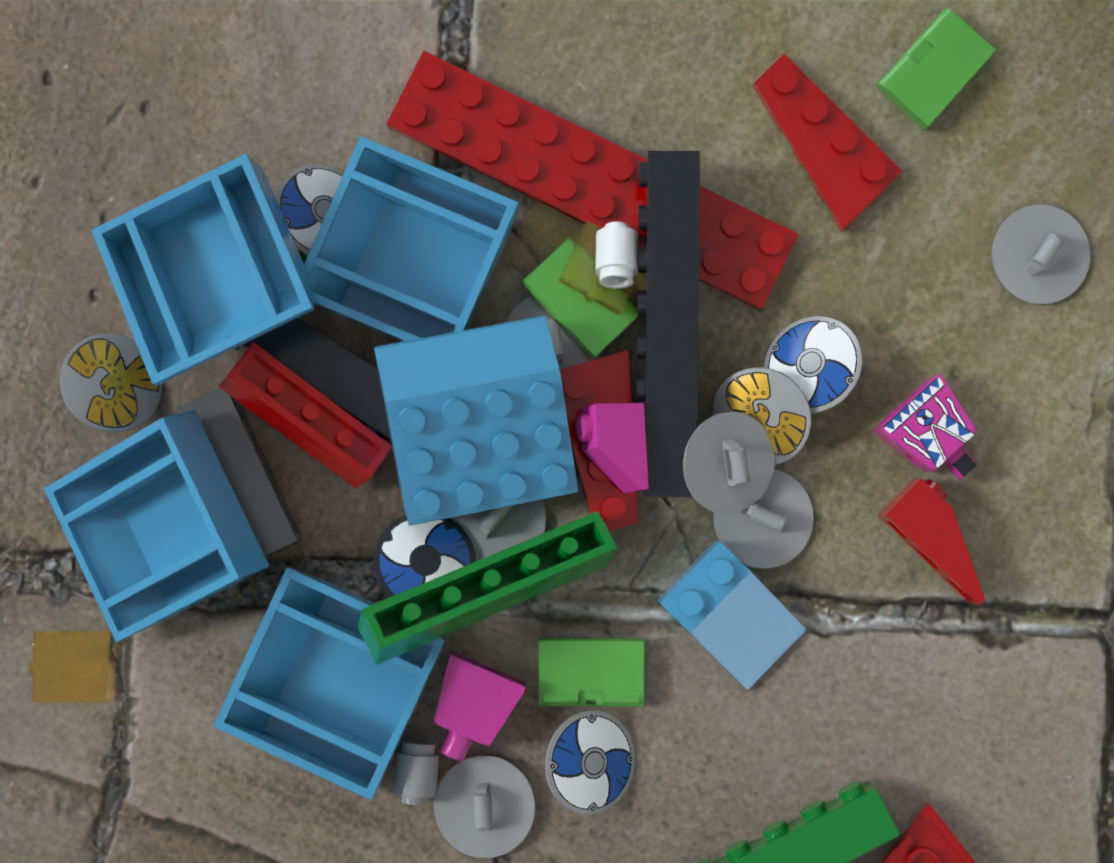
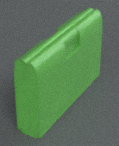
M945 8L876 86L887 99L922 130H926L992 57L996 49L957 14Z
M570 237L522 281L521 285L593 360L638 317V308L620 289L607 288L600 284V277L595 273V262Z
M539 637L538 706L644 707V638Z

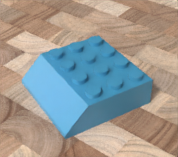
M360 136L304 264L312 282L314 304L339 317L398 342L468 330L518 216L519 204L517 201Z
M247 153L91 230L151 382L155 386L315 309L311 279L266 174Z
M544 315L374 347L401 495L409 526L578 492L560 369Z
M195 410L162 417L44 488L116 643L167 620L269 567Z
M287 567L213 727L372 800L448 636H443L375 665L358 629L361 609L375 603L333 583Z

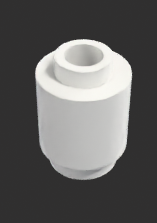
M610 222L605 225V228L598 230L596 233L595 273L600 277L599 282L602 286L614 289L626 288L633 285L634 277L638 274V232L630 228L627 223Z

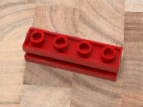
M252 342L218 386L355 489L370 480L392 448L390 444L254 342Z

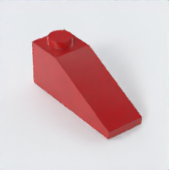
M922 478L912 479L878 516L968 603L980 605L985 600L953 508L944 500L948 496L947 493L931 479H928L926 482Z

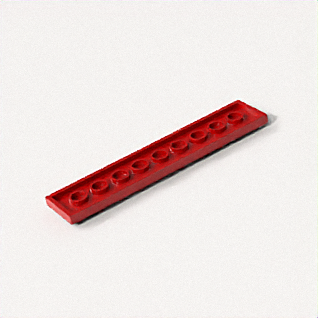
M423 50L386 123L387 128L596 231L605 228V225L610 222L627 223L630 228L638 232V248H647V231H639V205H647V188H639V162H648L647 159ZM700 186L699 281L760 311L799 234Z

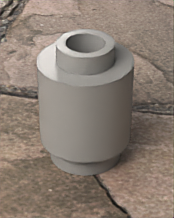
M415 740L402 741L401 751H397L393 791V794L402 796L401 803L426 805L427 798L436 797L439 754L435 753L436 743Z

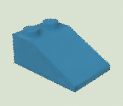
M714 541L656 600L747 690L806 631L804 626L720 541Z

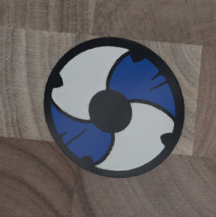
M406 515L392 522L384 530L376 544L373 558L376 579L388 598L476 562L473 544L467 533L458 523L450 518L409 526Z

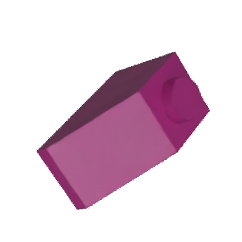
M595 403L581 408L576 422V433L578 439L582 441V452L623 493L648 490L644 403Z

